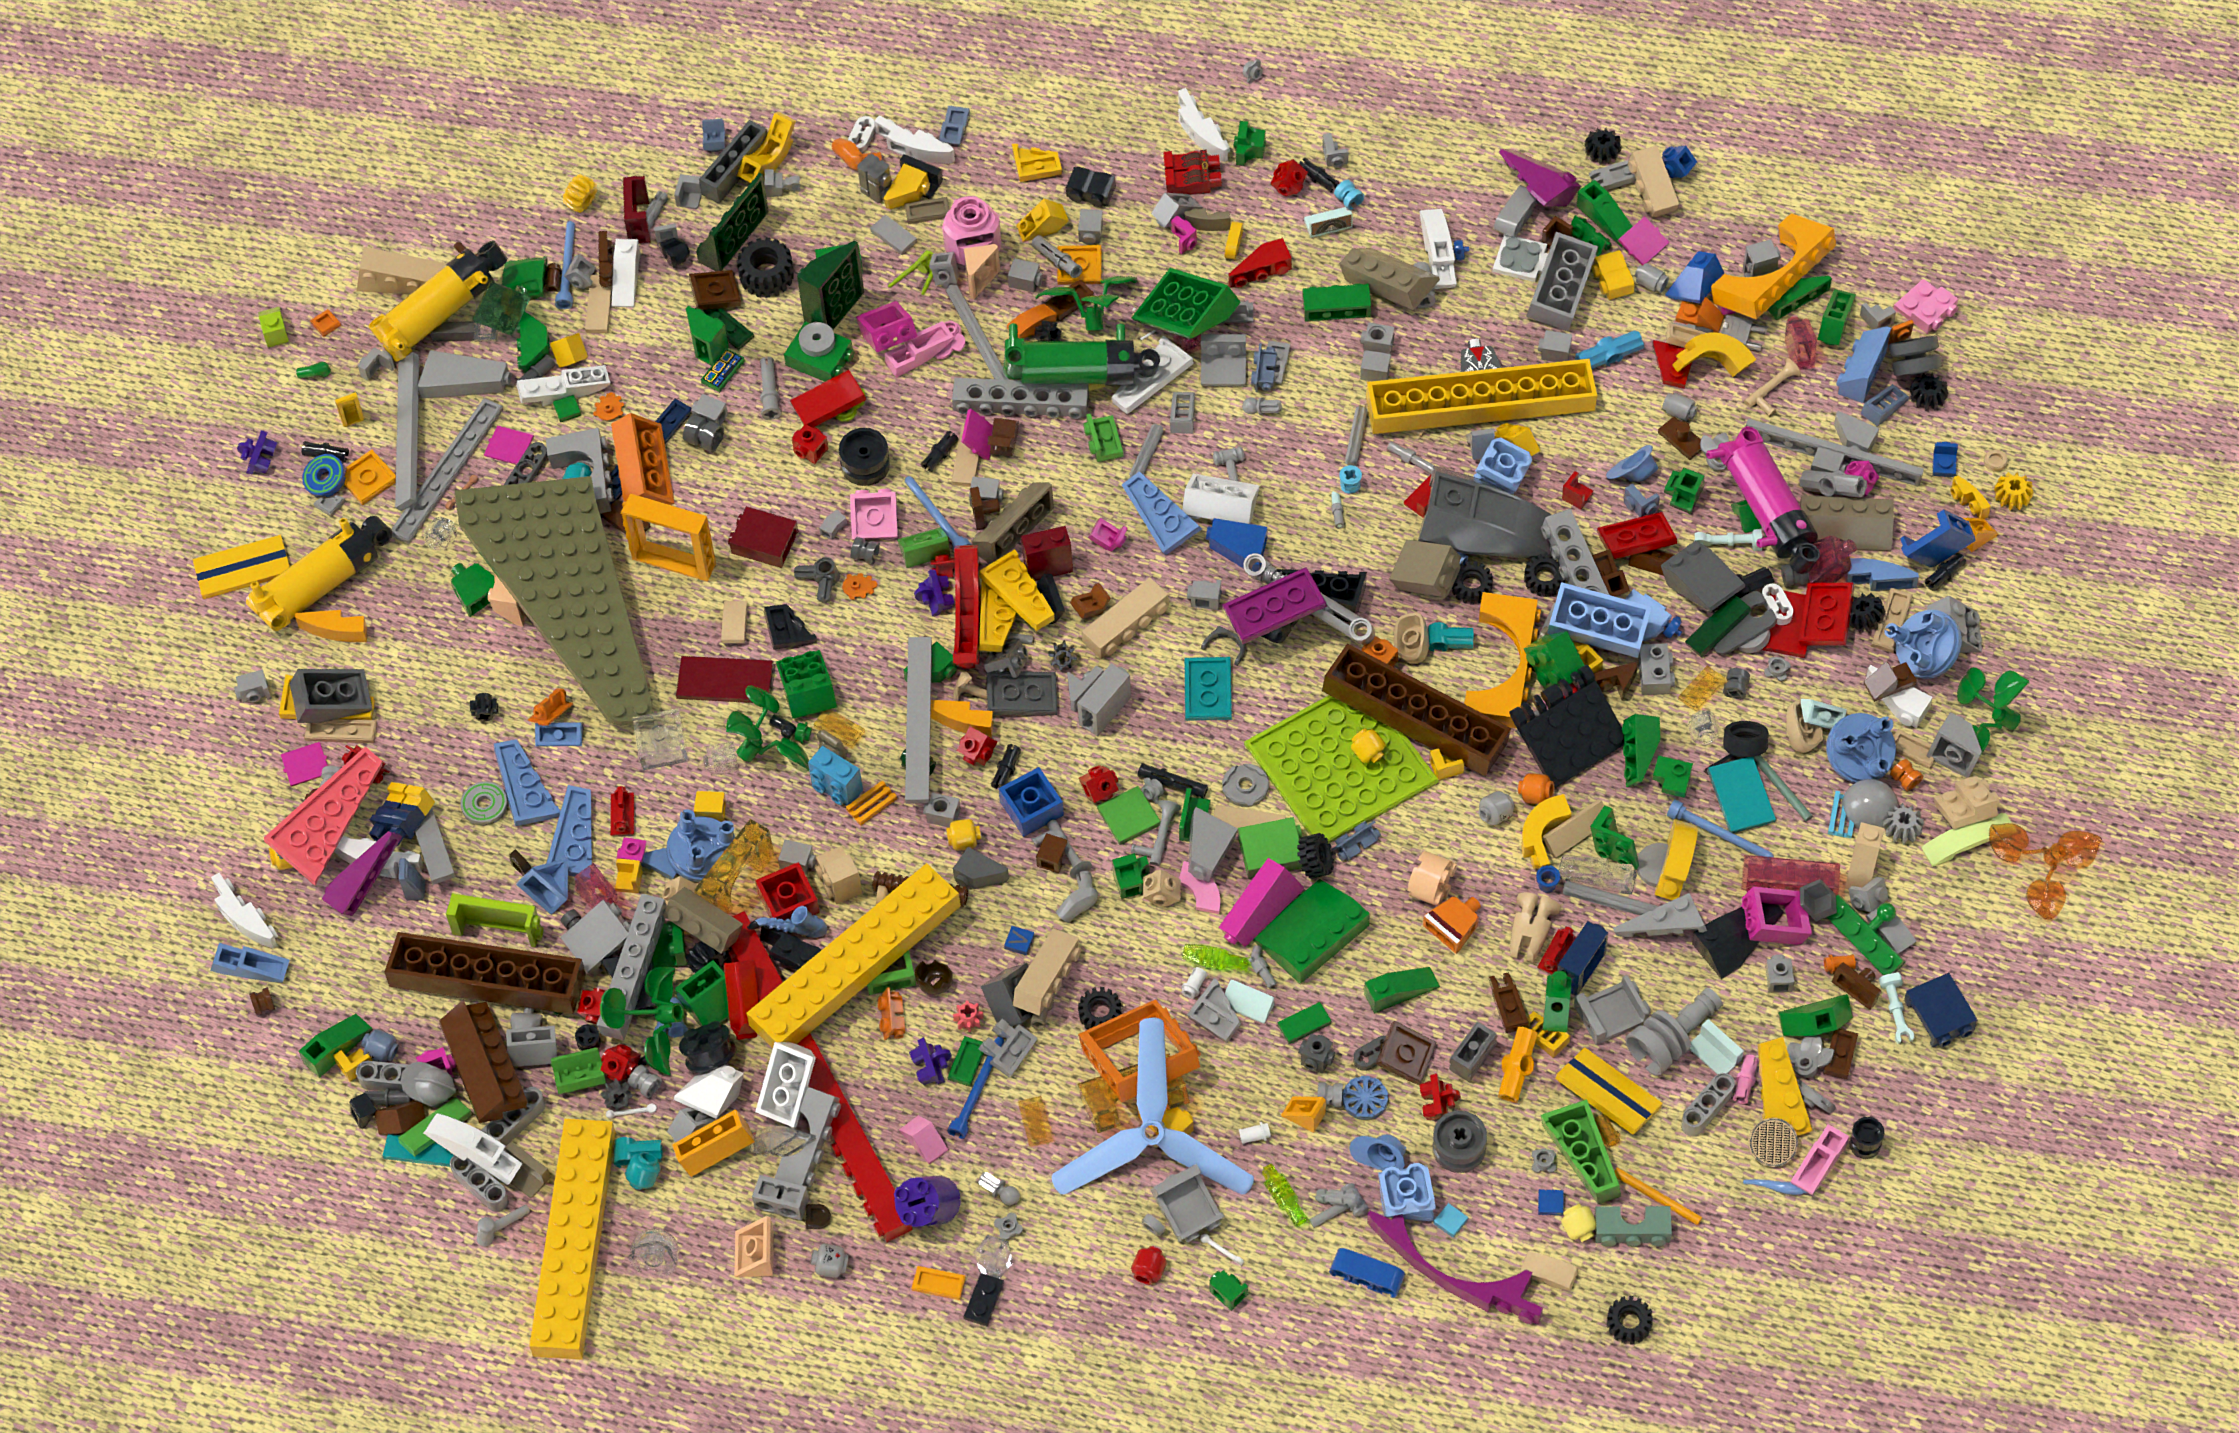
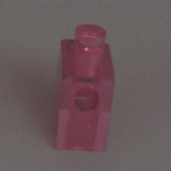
M1790 317L1786 322L1785 345L1789 359L1800 370L1815 368L1817 338L1810 321L1806 318ZM1799 344H1804L1808 361L1798 362L1801 360Z
M1827 536L1813 544L1818 548L1820 557L1809 571L1810 583H1836L1851 570L1850 555L1857 550L1856 544L1851 539L1844 541L1835 536Z
M594 863L575 876L576 893L591 909L602 900L610 904L613 902L615 904L618 903L616 890ZM598 888L604 897L597 896L595 889Z

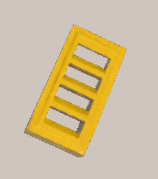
M356 392L335 399L343 427L364 421Z
M1535 1011L1527 1017L1529 1024L1534 1019L1538 1022L1531 1028L1534 1031L1543 1026L1544 1017ZM1542 1030L1537 1034L1535 1043L1552 1058L1570 1043V1035L1566 1032L1549 1031L1551 1034L1544 1039L1543 1036L1548 1031ZM1554 1037L1558 1038L1553 1044L1550 1043Z

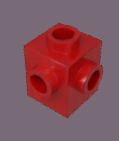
M1292 159L1278 165L1273 173L1274 176L1270 184L1283 196L1287 197L1298 194L1303 188V182L1308 172Z
M805 424L793 434V451L801 459L805 458L816 464L829 449L827 436L823 435L818 428H812Z
M970 726L966 734L961 738L956 751L964 755L962 760L975 766L976 762L985 766L986 762L992 757L993 750L998 741Z
M1094 766L1088 770L1089 773L1078 778L1086 797L1094 803L1099 800H1108L1113 797V793L1119 791L1116 784L1118 783L1117 775L1113 770L1105 766Z
M593 988V991H582L578 1002L577 1014L585 1017L586 1022L591 1024L598 1023L601 998L606 990Z
M623 1044L611 1047L602 1056L601 1061L603 1064L600 1071L606 1073L607 1077L611 1080L617 1079L621 1081L627 1079L633 1070L638 1067L641 1054Z

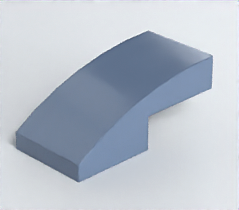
M948 105L939 141L950 145H961L970 115L969 108Z

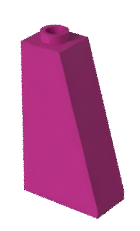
M1268 858L1220 924L1219 928L1225 933L1223 938L1233 945L1239 943L1246 947L1305 887L1285 867Z

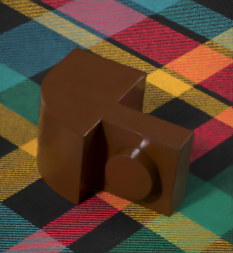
M994 418L992 436H988L987 444L991 445L990 454L1013 456L1018 435V420Z
M1610 549L1592 555L1610 596L1615 597L1630 591L1623 569L1617 570Z

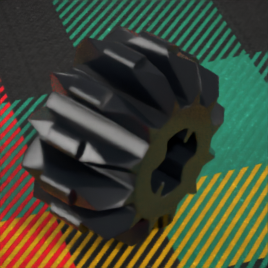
M1598 127L1595 132L1590 131L1584 145L1586 156H1590L1591 161L1598 159L1599 165L1602 160H1605L1608 164L1611 159L1616 160L1622 148L1620 136L1616 135L1615 130L1609 132L1607 127L1602 131Z
M1933 372L1930 376L1923 373L1920 378L1915 377L1909 391L1911 402H1916L1917 408L1924 405L1926 411L1931 406L1935 411L1938 405L1943 406L1946 398H1948L1947 382L1942 381L1941 376L1934 377Z
M1862 593L1859 598L1853 596L1849 625L1852 628H1856L1859 632L1864 628L1867 632H1869L1871 627L1878 628L1877 623L1884 622L1883 616L1886 612L1881 599L1875 597L1872 593L1867 596Z
M700 940V942L695 943L693 948L689 949L690 953L686 956L689 968L696 973L713 960L719 967L724 965V960L727 959L728 955L726 951L721 954Z

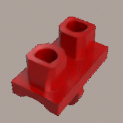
M1436 1073L1430 1075L1431 1081L1419 1085L1420 1093L1424 1100L1433 1098V1103L1423 1105L1422 1107L1423 1116L1426 1120L1440 1119L1448 1113V1108H1455V1102L1461 1098L1460 1091L1453 1089L1452 1084L1445 1085L1444 1081L1439 1080Z

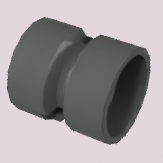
M693 414L685 425L683 441L695 446L700 444V448L715 452L723 439L724 426L713 421L707 422V419Z

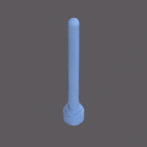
M569 221L566 224L561 290L555 297V306L558 309H571L573 305V296L569 292L570 281L564 277L572 263L575 223L573 221Z
M907 476L905 483L950 538L953 551L957 545H972L967 538H963L956 533L911 476Z
M1676 799L1672 802L1667 812V817L1673 820L1676 818L1679 820L1684 819L1766 861L1773 859V854L1770 851L1687 811V808L1683 806L1684 803Z

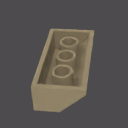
M1352 248L1339 263L1345 280L1351 284H1369L1370 292L1412 310L1420 304L1440 280L1439 276L1373 248Z
M1033 482L1027 488H1023L1018 497L1012 503H1008L997 518L991 519L988 526L982 532L975 535L972 545H978L980 558L991 564L1008 554L1021 541L1022 535H1027L1054 509L1052 484L1049 482Z
M1801 495L1800 507L1805 511L1818 535L1816 542L1813 544L1817 548L1891 552L1894 522L1893 499Z

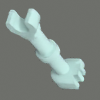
M1754 529L1752 534L1733 535V532L1727 533V535H1710L1704 532L1694 533V541H1698L1706 547L1712 544L1734 546V544L1752 543L1754 551H1762V548H1759L1756 544L1757 540L1762 538L1761 529Z
M1897 972L1884 975L1878 980L1880 987L1886 989L1890 1002L1888 1006L1889 1011L1893 1013L1896 1023L1895 1041L1897 1044H1901L1900 1035L1906 1034L1909 1037V1041L1912 1042L1914 1033L1905 1023L1902 1012L1904 1010L1903 1003L1899 1002L1896 988L1903 984L1901 974Z

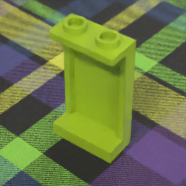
M451 894L446 916L453 935L462 936L465 924L527 933L530 946L536 948L537 941H541L543 938L544 927L540 924V916L537 914L535 906Z

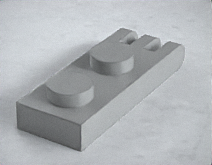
M1629 160L1593 170L1589 173L1590 178L1596 180L1606 190L1636 181L1634 173L1632 174L1629 170Z

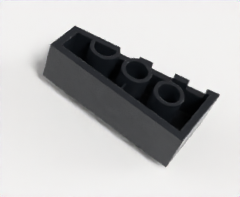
M1277 569V572L1282 571V575L1285 576L1298 570ZM1315 570V572L1310 573L1322 594L1358 615L1366 589L1367 572L1347 574V571H1338V574L1324 573V570ZM1337 614L1333 615L1342 621L1349 622Z

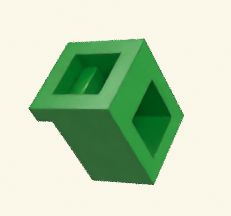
M1222 1270L1221 1272L1217 1271L1210 1278V1293L1230 1311L1248 1296V1285L1244 1283L1241 1286V1282L1233 1274L1229 1275Z

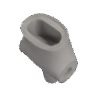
M525 1007L524 1013L511 1014V1029L542 1027L543 1015L533 1014V1008Z

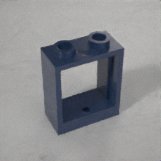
M1587 921L1558 964V971L1565 972L1567 977L1571 978V994L1574 996L1579 995L1606 954L1608 932L1599 924H1592Z

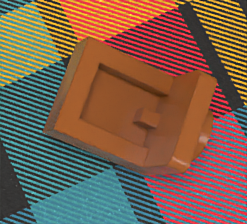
M1096 583L1091 592L1073 596L1070 604L1079 616L1085 619L1102 614L1111 598L1102 585Z

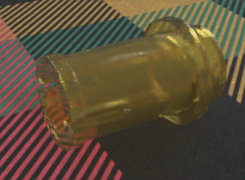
M1604 1114L1598 1116L1595 1122L1602 1136L1603 1143L1607 1147L1615 1146L1620 1142V1133L1615 1131L1609 1117L1604 1116Z

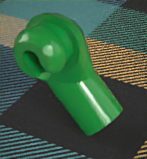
M323 361L310 366L300 367L296 370V375L299 379L320 375L327 377L331 373L329 364Z

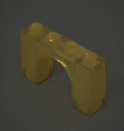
M749 819L694 889L695 894L729 915L733 910L731 901L732 888L744 867L748 865L762 873L775 856L770 830Z
M1165 1054V1057H1170V1054ZM1138 1064L1118 1071L1124 1078L1137 1072ZM1101 1076L1077 1084L1082 1104L1097 1134L1121 1126L1115 1105L1119 1099ZM1182 1076L1167 1082V1110L1190 1103L1186 1083Z

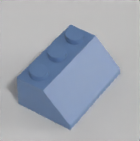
M1886 326L1864 331L1860 340H1855L1852 347L1853 356L1847 357L1844 365L1846 371L1844 374L1840 373L1836 386H1839V395L1864 403L1887 352L1891 327Z

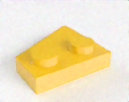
M1012 144L1019 182L1062 175L1058 152L1043 151L1034 147L1028 150L1019 148V144Z

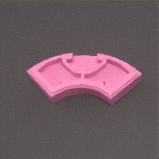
M1183 861L1179 879H1181V886L1193 893L1196 900V910L1219 914L1220 894L1214 880L1211 878L1208 883L1205 880L1195 878L1188 872V862Z

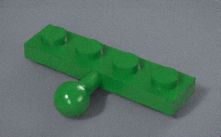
M1837 894V913L1827 918L1883 975L1896 973L1906 961L1876 932L1884 922H1890L1895 918V907L1890 903L1881 904L1877 909V916L1868 924L1841 895Z

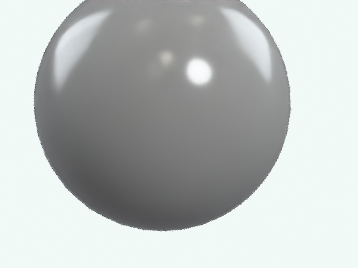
M1864 779L1854 783L1848 788L1842 799L1846 820L1848 822L1851 820L1857 829L1860 828L1861 822L1884 828L1883 821L1889 818L1887 811L1894 812L1893 805L1899 808L1897 796L1891 787L1876 779Z

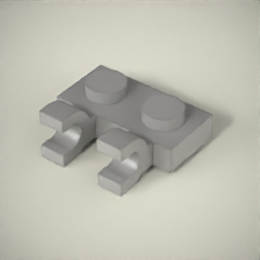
M1001 1019L996 1023L992 1031L1006 1038L1003 1045L1000 1047L988 1037L978 1049L994 1057L990 1064L1007 1077H1010L1038 1038L1020 1024L1013 1028L1005 1020Z

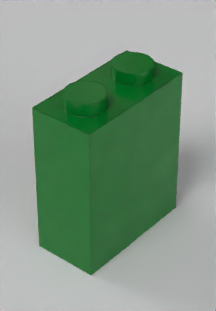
M805 321L784 353L785 366L826 382L843 373L846 362L850 363L854 357L852 340L834 333L835 345L828 354L819 357L807 355L802 351L799 344L800 331L803 327L810 324Z

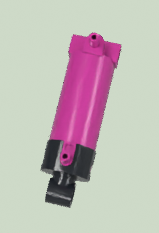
M1750 426L1743 427L1735 440L1720 443L1717 449L1708 450L1706 456L1708 459L1720 457L1752 509L1766 536L1757 540V546L1759 548L1771 546L1777 558H1791L1789 564L1793 571L1799 574H1807L1820 557L1818 548L1813 545L1818 538L1817 532L1805 511L1801 509L1763 443L1759 432Z

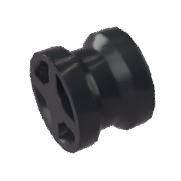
M586 1024L576 1030L575 1040L579 1050L583 1051L600 1047L601 1039L595 1026Z

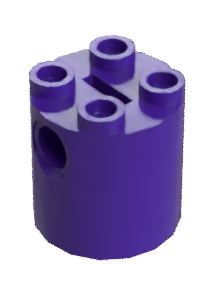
M941 1175L909 1178L894 1191L895 1209L905 1225L919 1227L946 1224L954 1219L959 1212L961 1204L960 1192L951 1179Z

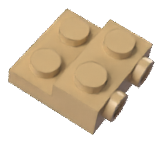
M1977 776L1955 782L1954 791L1945 792L1934 797L1937 809L1953 829L1998 816L1997 806L2000 802L1997 793H1990L1987 781L1985 779L1980 780Z

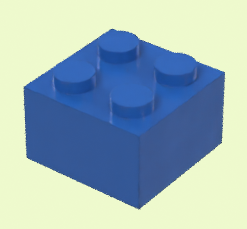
M1040 767L998 788L1001 805L1023 837L1047 825L1049 821L1057 820L1064 816L1063 801Z

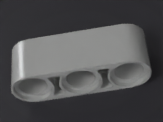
M1520 185L1497 216L1494 230L1513 238L1517 236L1532 215L1533 207L1536 203H1539L1526 189L1527 187Z
M364 1061L357 1066L356 1075L364 1089L385 1091L386 1088H390V1090L403 1091L401 1076L408 1065ZM368 1074H373L370 1078H364ZM392 1076H397L394 1080H388Z
M1727 1073L1717 1074L1685 1110L1681 1128L1686 1135H1699L1732 1098L1735 1081L1731 1075ZM1718 1086H1725L1728 1090H1720ZM1703 1103H1710L1713 1107H1705ZM1688 1120H1695L1698 1124H1690Z

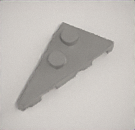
M1690 893L1613 928L1616 936L1633 937L1634 933L1647 932L1648 936L1667 935L1669 933L1682 934L1684 930L1698 929L1699 932L1707 931Z

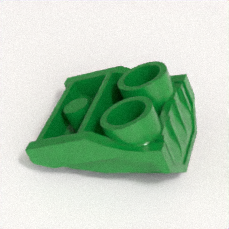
M547 256L506 262L503 269L501 300L526 301L544 297L543 286L546 276L545 268L548 265Z

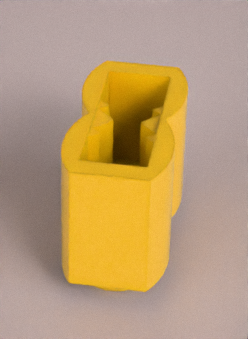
M1620 250L1594 257V264L1591 266L1595 278L1599 277L1600 279L1599 288L1602 295L1606 294L1608 300L1634 293V281Z

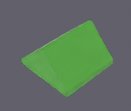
M941 527L897 539L906 568L931 562V560H935L937 555L950 556L948 537Z

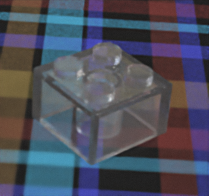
M678 708L632 717L639 759L643 771L689 762L683 722Z

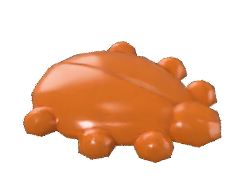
M610 392L607 393L606 397L601 396L599 398L601 401L594 404L596 411L593 412V415L598 416L602 420L609 421L623 415L621 408L624 407V403L619 402L621 396L615 397V393Z
M862 573L854 576L848 574L843 582L842 589L851 600H854L855 597L864 599L866 593H874L873 589L877 587L878 583L872 580L871 575L863 577Z

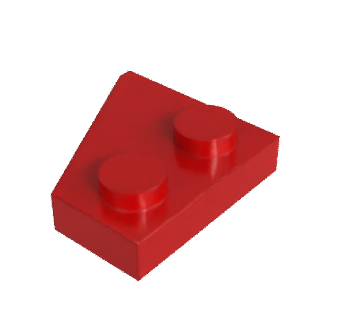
M1653 340L1652 347L1655 351L1662 383L1685 389L1692 363L1678 372L1673 367V364L1678 360L1676 355L1686 348Z

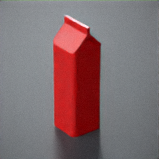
M755 960L724 963L730 1028L735 1033L736 1040L756 1038L757 1033L749 1026L747 1012L759 1003Z

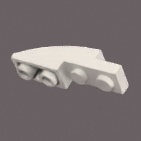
M1186 88L1178 90V103L1181 109H1178V117L1184 131L1201 149H1207L1208 154L1219 155L1221 161H1228L1230 148L1228 142L1221 137L1219 125L1214 124L1211 117L1204 118L1202 111H1198L1196 108L1197 104L1194 96L1189 95Z
M880 115L874 121L875 131L887 139L888 149L900 155L906 154L929 163L952 164L955 161L954 149L948 143L937 140L930 133H925L919 129L913 135L908 129H903L892 120L885 119Z
M1442 209L1420 210L1425 251L1428 252L1430 270L1432 274L1440 278L1434 289L1455 288L1457 284L1453 265L1455 258Z
M606 365L562 370L561 376L517 380L521 404L541 401L542 406L553 404V401L574 395L575 398L591 395L610 386Z
M343 836L334 852L351 864L376 841L368 838H362L361 840L350 839ZM393 851L379 875L397 878L400 858H406L418 872L422 873L423 862L421 856L412 851H406L405 853Z
M220 873L212 876L214 886L221 895L214 900L225 919L251 940L273 949L277 947L275 938L278 935L272 925L266 926L264 923L266 917L260 908L255 909L251 902L245 904L240 895L235 897L233 894L235 888L228 878L224 880Z
M436 1114L424 1132L426 1136L464 1161L466 1158H469L506 1185L512 1181L523 1164L503 1150L505 1145L466 1123L448 1116Z

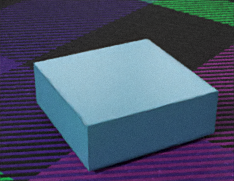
M1448 1203L1435 1218L1433 1224L1454 1238L1468 1221V1217Z

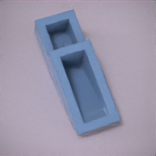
M1846 558L1844 574L1846 583H1869L1870 591L1890 590V588H1917L1918 573L1906 567L1875 559Z
M219 943L210 971L242 978L283 983L290 960L243 946V949Z

